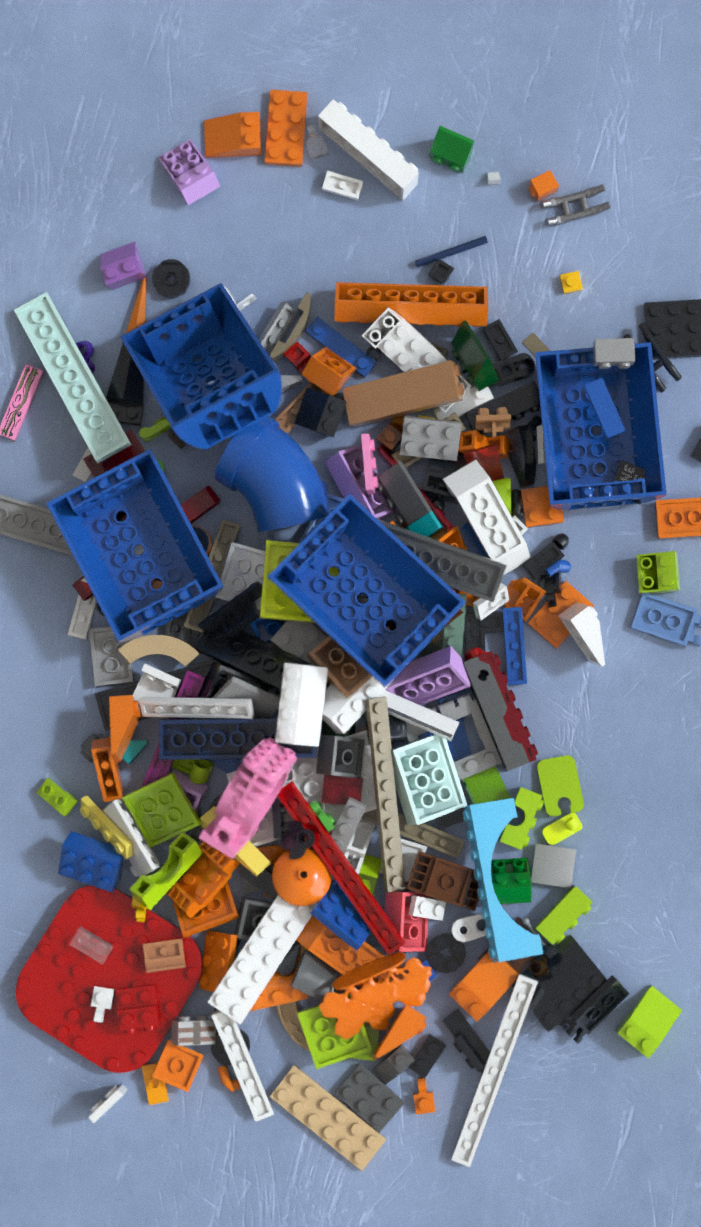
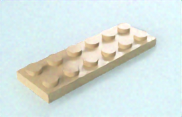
M295 1064L270 1095L274 1101L361 1171H363L386 1141L382 1134L377 1132Z

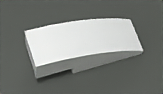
M362 818L345 852V857L357 874H359L375 827L374 823Z

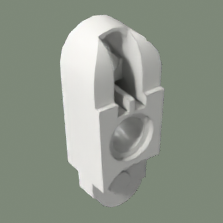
M481 913L456 919L452 925L454 938L460 942H467L485 936V929L479 930L477 928V922L483 919ZM462 926L467 928V932L464 934L460 933Z

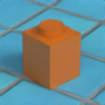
M551 170L531 179L528 190L532 198L535 197L537 202L558 192L559 184Z

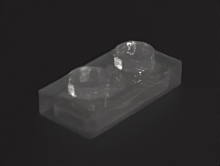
M81 926L69 944L101 964L105 963L114 947Z

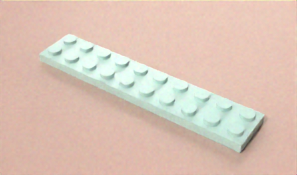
M46 292L16 308L14 312L97 464L131 445L129 439L48 293Z

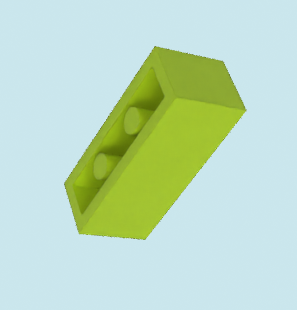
M573 885L534 928L552 945L555 942L559 944L564 939L566 930L568 928L572 930L579 921L577 919L580 915L583 914L585 916L592 907L590 905L593 902L577 886Z

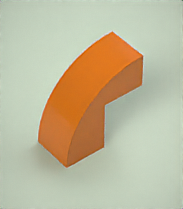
M476 430L461 432L458 451L480 458H509L507 452L510 451L511 444L506 436L500 435L496 436V438L485 437Z

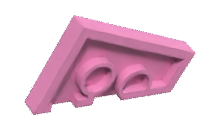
M369 433L361 434L365 488L367 494L370 495L375 494V488H378L377 476H374V469H377L376 458L373 456L375 442L374 439L370 438Z

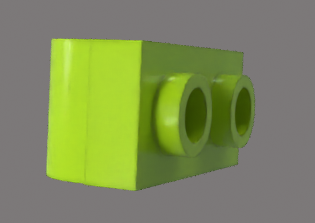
M177 759L173 761L172 768L189 774V779L193 783L204 784L210 778L214 762L206 759Z
M47 778L36 792L63 816H67L78 802L75 797L50 778Z

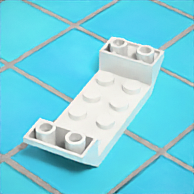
M389 307L362 334L375 349L378 347L404 372L449 361L410 323ZM461 373L458 377L465 393L471 387V384ZM455 403L439 406V408L446 413Z
M477 460L470 462L443 478L450 494L458 501L489 559L507 565L504 575L531 559L525 540L493 482Z

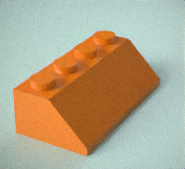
M299 954V958H298L297 965H298V963H299V961H300V959H301V955H300V954ZM296 966L295 972L287 977L281 976L276 969L250 1011L309 999V995L290 986L298 967Z

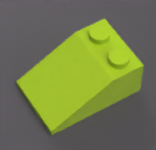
M651 985L616 1028L615 1032L649 1059L661 1044L682 1010Z

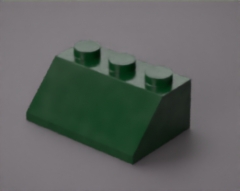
M463 321L451 342L454 349L451 353L456 361L460 360L459 366L463 373L469 374L467 379L471 386L475 385L478 391H481L499 381L490 357L467 321Z

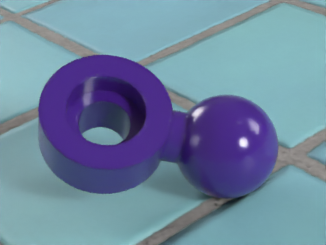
M89 341L77 342L76 345L93 374L95 365L90 361V358L93 356L94 348Z

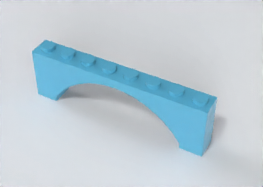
M514 798L464 807L463 818L467 822L468 827L467 839L471 843L472 848L470 856L475 864L474 877L478 881L479 886L477 894L482 902L481 915L486 924L485 936L489 940L488 954L490 959L495 963L543 954L540 934L534 935L526 931L508 916L496 897L491 880V859L495 844L505 826L511 819L517 818Z

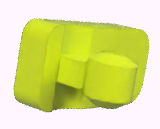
M569 813L544 827L542 834L548 844L555 845L580 831L582 824L575 813Z

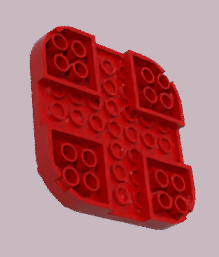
M88 885L76 890L66 899L31 954L17 979L16 1000L20 1011L29 1022L89 1061L110 1072H130L143 1066L154 1055L169 1031L172 1020L177 1018L196 988L202 973V955L197 942L192 936L184 938L180 927L165 920L153 911L146 909L145 922H137V909L132 908L133 898L115 887L113 892H109ZM183 939L186 967L146 973L143 951L144 943ZM155 984L160 1025L155 1026L156 1030L144 1031V1028H137L135 1033L124 1034V1030L119 1031L116 991H114L111 1009H105L103 1022L94 1021L97 1008L91 1006L94 986L117 990Z

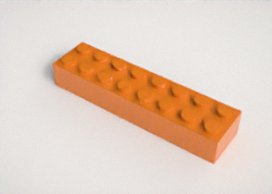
M336 282L334 321L341 323H373L389 307L410 324L461 326L462 322L466 320L470 326H487L488 289L484 286Z

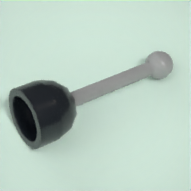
M526 917L523 918V925H527L530 931L537 935L538 933L531 926L530 920ZM540 937L541 945L543 946L542 955L547 961L559 951L554 945L546 944Z

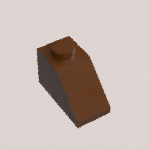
M404 415L395 417L377 437V443L380 446L382 445L390 454L401 443Z

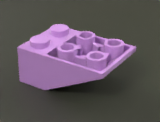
M191 139L158 157L188 205L220 187L214 171Z

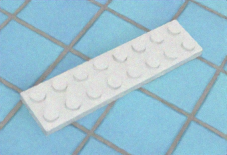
M300 873L301 878L305 879L307 877L303 873ZM277 895L207 1002L241 1024L312 916L310 913L319 901L309 906H294L285 902Z

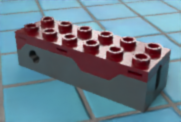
M478 647L464 653L466 661L463 664L471 683L470 687L505 772L537 760L536 755H538V751L534 744H530L528 737H531L527 726L523 727L521 722L523 715L520 708L516 709L514 705L516 698L513 691L507 688L508 679L505 672L501 673L499 666L501 662L498 655L493 654V651L486 652ZM480 672L485 673L487 676L484 681L478 678Z

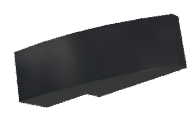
M529 425L516 426L506 432L513 449L507 452L520 488L534 485L536 458Z

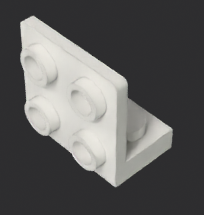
M144 664L141 670L143 674L133 693L135 701H138L139 704L141 697L174 698L182 681Z

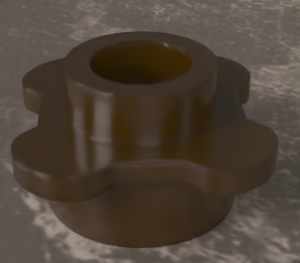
M544 956L531 960L529 969L535 978H539L540 975H548L549 969L547 968Z

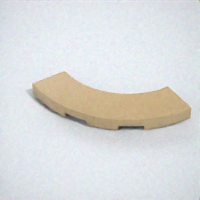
M166 635L139 637L118 649L130 664L148 655L161 654L178 660L186 667L200 655L184 641Z
M296 1001L277 1005L279 1018L289 1036L300 1047L310 1052L297 1014L299 1011Z

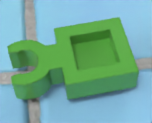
M316 800L312 802L310 807L328 832L335 828L333 817L329 813L325 814Z

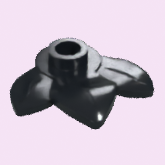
M294 820L286 821L284 824L288 833L278 841V845L283 849L290 850V859H299L305 854L306 849L314 844L315 835L310 829L304 828L301 822ZM308 835V841L304 842V836Z

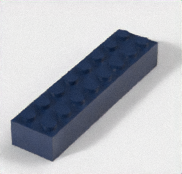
M278 717L253 719L159 720V760L244 759L263 739L276 738ZM278 742L282 747L293 750L297 758L317 757V746Z

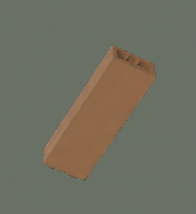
M450 360L342 388L344 400L347 402L346 410L349 425L356 428L463 401L464 388L462 383L459 382L458 376L461 373L458 364L456 365V363Z

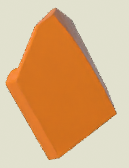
M525 577L512 580L507 586L509 601L504 604V608L522 607L523 620L526 622L546 591Z

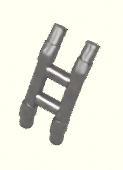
M604 184L559 198L540 201L541 208H552L561 205L564 214L546 218V226L561 225L611 209L609 201L589 208L586 199L606 191ZM579 200L582 210L571 213L568 203Z

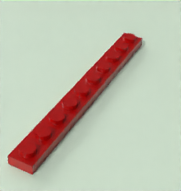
M293 781L281 788L277 797L294 821L301 822L304 828L313 831L315 842L312 847L386 953L390 955L402 947L406 942Z

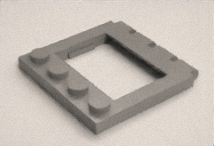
M469 693L456 698L459 704L455 706L453 700L439 705L441 711L439 714L453 720L471 714L480 740L483 741L486 748L454 762L459 780L502 763L475 698L471 699ZM435 707L430 709L434 712H437ZM405 722L409 742L418 740V735L428 732Z

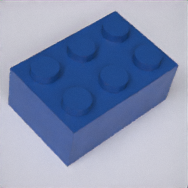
M71 831L62 844L58 874L113 892L121 879L124 856L118 854L111 844Z

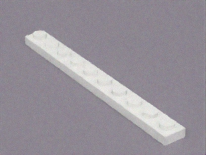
M521 974L518 975L455 1147L452 1161L468 1167L471 1166L538 983L535 979Z

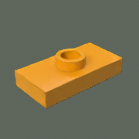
M157 1062L141 1066L149 1105L169 1101L166 1083L151 1077Z

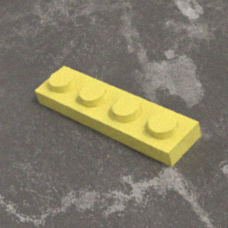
M88 796L81 798L80 812L82 816L89 819L94 829L99 830L103 834L104 839L114 846L118 854H122L125 859L133 856V843Z

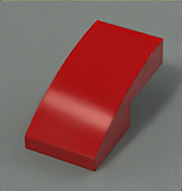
M298 341L284 353V356L302 374L311 358L310 353Z

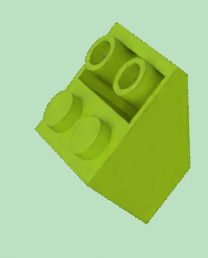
M675 551L636 555L639 593L680 591L678 556Z

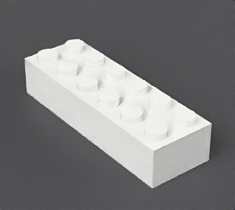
M333 99L318 115L319 129L401 200H404L418 185L419 172L417 167L412 163L408 164L404 160L403 155L397 150L394 152L386 140L383 138L379 139L371 127H365L357 115H351L343 103H337Z

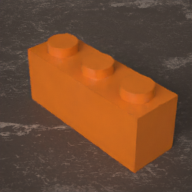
M111 737L92 740L91 752L103 801L108 802L122 799L124 787L118 763H116L111 754Z

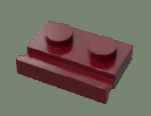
M324 774L321 803L346 805L349 797L361 802L363 779Z

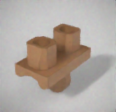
M506 407L497 408L496 415H489V409L479 408L478 415H476L475 428L476 430H484V433H491L492 438H496V432L510 429L511 414H508Z

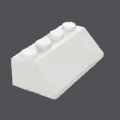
M284 663L275 742L319 746L328 674L327 667Z
M372 677L346 698L338 689L330 684L325 690L322 719L336 734H344L367 710L366 699L379 697L387 687L384 688Z

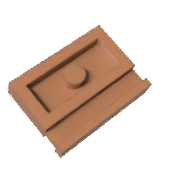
M182 938L143 944L146 973L186 967Z

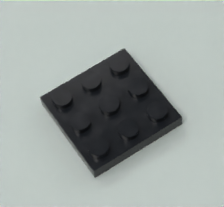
M701 299L644 303L645 324L668 359L701 357ZM652 350L653 360L659 359L656 353Z

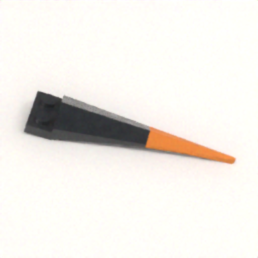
M147 278L142 279L126 333L145 324ZM123 343L106 400L119 423L141 426L144 410V378Z

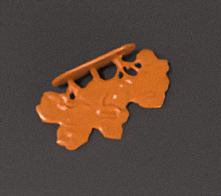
M396 952L386 955L338 977L333 982V987L337 990L346 989L345 992L342 994L326 993L323 1003L319 1004V1008L324 1017L338 1019L335 1023L334 1033L344 1039H349L359 1033L364 1022H369L373 1029L386 1031L389 1025L388 1019L395 1012L394 1002L399 1001L408 1006H421L423 1004L425 994L431 986L428 979L432 974L431 967L423 966L417 958H411L405 963L403 969L396 968L404 962L406 954ZM406 969H407V970L409 971V973L406 974V973H404L403 970H406ZM388 971L389 974L385 981L381 983L373 981V977ZM395 972L396 975L400 973L403 976H405V978L403 980H399L394 976L393 973ZM390 976L393 978L391 982H389ZM368 980V982L361 989L357 990L354 987L355 985ZM350 993L352 998L348 999L347 994Z

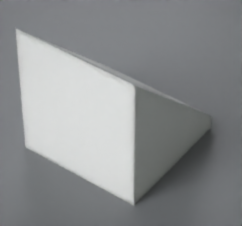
M499 172L487 173L488 185L500 184Z

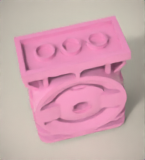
M273 738L263 739L244 757L241 766L233 776L216 807L215 814L217 816L202 831L199 838L233 859L258 832L261 826L259 823L270 809L284 785L292 765L297 760L295 752L289 748L282 747Z

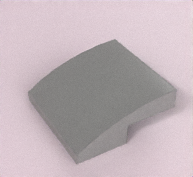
M536 844L531 882L571 888L576 849Z

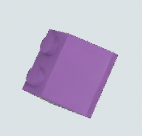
M136 242L100 254L101 271L105 284L110 289L114 290L147 278Z

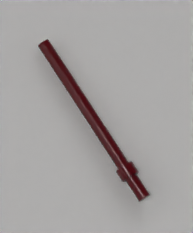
M382 445L378 447L377 451L391 467L398 463ZM418 487L438 521L447 531H450L453 525L446 519L445 513L440 508H437Z

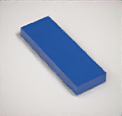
M603 378L584 385L606 438L609 439L625 432L626 430Z

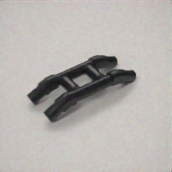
M641 323L638 327L647 343L651 342L652 350L659 358V360L653 363L655 386L662 393L667 387L655 373L656 370L664 365L676 382L682 376L663 352L646 324ZM626 334L623 338L632 337L630 336V334Z

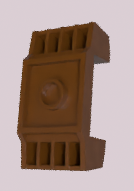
M420 851L417 852L406 889L473 911L476 910L479 901L477 894L479 886L478 881L474 877V869Z

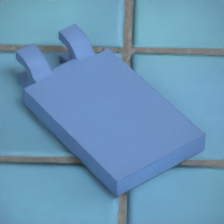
M649 593L642 594L631 629L685 647L688 642L701 646V636L693 634L696 625L701 627V617L697 616V609Z

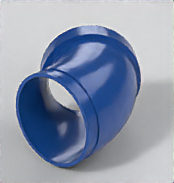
M267 416L234 434L218 462L215 480L231 491L238 490L244 496L251 507L257 523V532L298 525L327 517L330 514L326 493L317 470L303 449L285 431L279 428L278 421Z

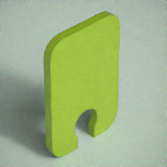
M565 755L541 760L537 765V771L546 813L551 817L561 816L558 800L563 797L568 798L571 802V814L580 812L584 807V801L574 758Z

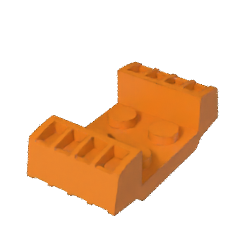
M205 841L199 845L203 854L166 893L190 919L200 909L206 907L228 882L232 873L240 864L235 858H230Z

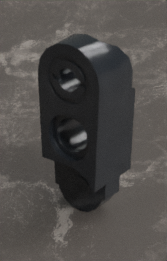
M521 353L493 364L499 381L488 387L503 386L530 377L535 370L533 358L529 354ZM525 364L527 368L522 370L520 365ZM503 368H508L511 371V374L505 376L502 374L501 370Z

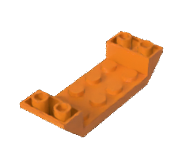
M313 915L296 939L306 949L342 975L385 956L365 941L357 951L354 950ZM388 971L373 977V981L375 983L385 981L389 974ZM395 972L393 973L394 976L399 980H403L405 978V976H403L400 973L397 975ZM391 976L389 977V982L393 980ZM368 980L357 985L362 988Z

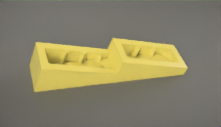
M215 806L200 817L202 828L205 829L217 816L215 814ZM250 841L234 857L255 876H258L270 865V861Z

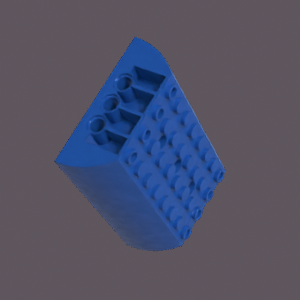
M222 283L120 337L175 433L183 441L194 447L208 449L275 413L278 408L282 393V381L279 370Z
M651 342L634 344L635 362L630 368L620 369L618 366H611L609 369H599V366H594L593 347L535 352L551 508L573 510L637 504L632 501L638 499L642 504L667 495ZM603 378L626 430L609 439L606 438L584 388V385ZM599 427L601 435L593 436L591 428ZM621 460L645 469L646 488L644 478L612 482ZM602 464L605 468L604 473H596L594 470L595 465Z
M151 449L46 503L118 642L129 641L147 634L211 600L223 589L215 569ZM119 512H125L127 518L125 521L119 522L116 519V515ZM138 545H142L145 549L144 553L140 556L134 554V548ZM160 579L162 587L160 589H153V580Z
M351 494L268 575V579L384 688L406 668L465 604V601ZM332 567L337 568L339 575L332 577L329 575L328 570ZM364 594L368 599L367 603H359L357 596ZM393 621L396 624V629L393 631L388 630L385 626L386 622Z

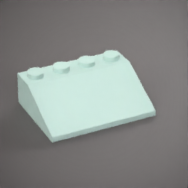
M434 734L392 748L395 787L408 825H419L467 806L445 738Z

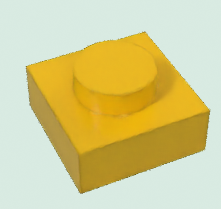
M579 271L559 276L563 294L582 291Z

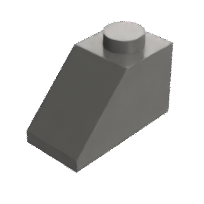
M400 1044L372 1070L386 1085L414 1062L415 1058L403 1044Z

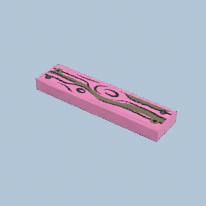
M25 365L1 422V436L16 441L44 374L43 370Z

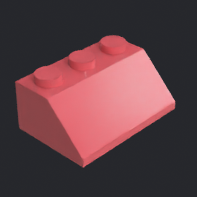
M410 891L386 892L385 914L406 942L396 952L427 951L428 918L408 915L412 895L429 898V896Z

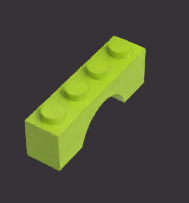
M182 832L169 845V855L163 867L153 875H142L131 886L129 890L135 899L151 910L202 855L203 852L197 842Z

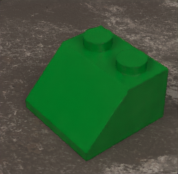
M439 126L429 158L438 165L444 164L454 172L460 171L463 173L472 155L474 140Z

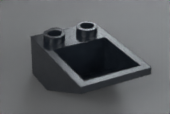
M458 451L457 461L430 458L422 491L427 497L435 498L432 500V503L442 511L445 509L444 501L458 504L456 498L448 492L449 490L443 478L469 463L470 455Z

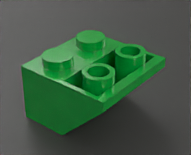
M528 858L491 860V880L499 903L531 902L532 886Z

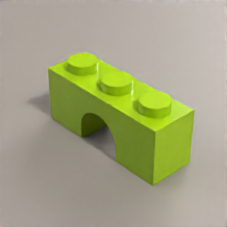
M519 787L514 802L515 806L523 811L524 819L517 826L507 824L501 833L499 842L519 850L527 847L530 839L527 835L530 829H534L537 821L534 816L536 811H540L543 806L544 800H541L543 795Z

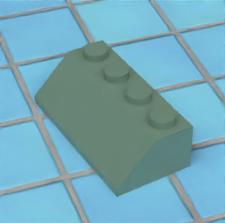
M457 593L465 601V604L461 607L463 614L442 629L423 649L422 657L452 646L462 658L466 593Z

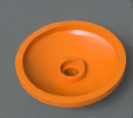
M307 848L301 858L294 860L289 857L290 850L283 853L276 861L272 872L273 886L277 894L285 902L294 906H309L321 900L330 887L331 872L314 849ZM301 872H305L307 874V877L305 879L300 877Z

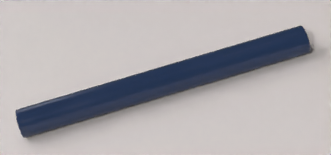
M483 236L415 260L416 267L435 262L438 258L443 259L488 243L487 237Z

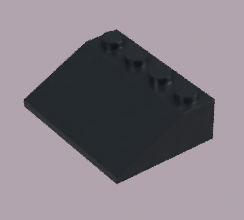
M569 935L556 946L559 952L546 961L547 968L549 969L548 975H540L539 978H535L529 968L521 974L538 981L529 1008L548 1032L580 1008L607 980L572 935Z

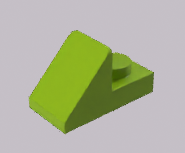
M365 854L359 871V877L373 895L382 860L381 858Z

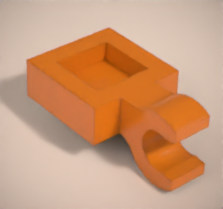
M424 1078L417 1079L419 1093H413L416 1115L435 1112L433 1091L427 1092L426 1080Z

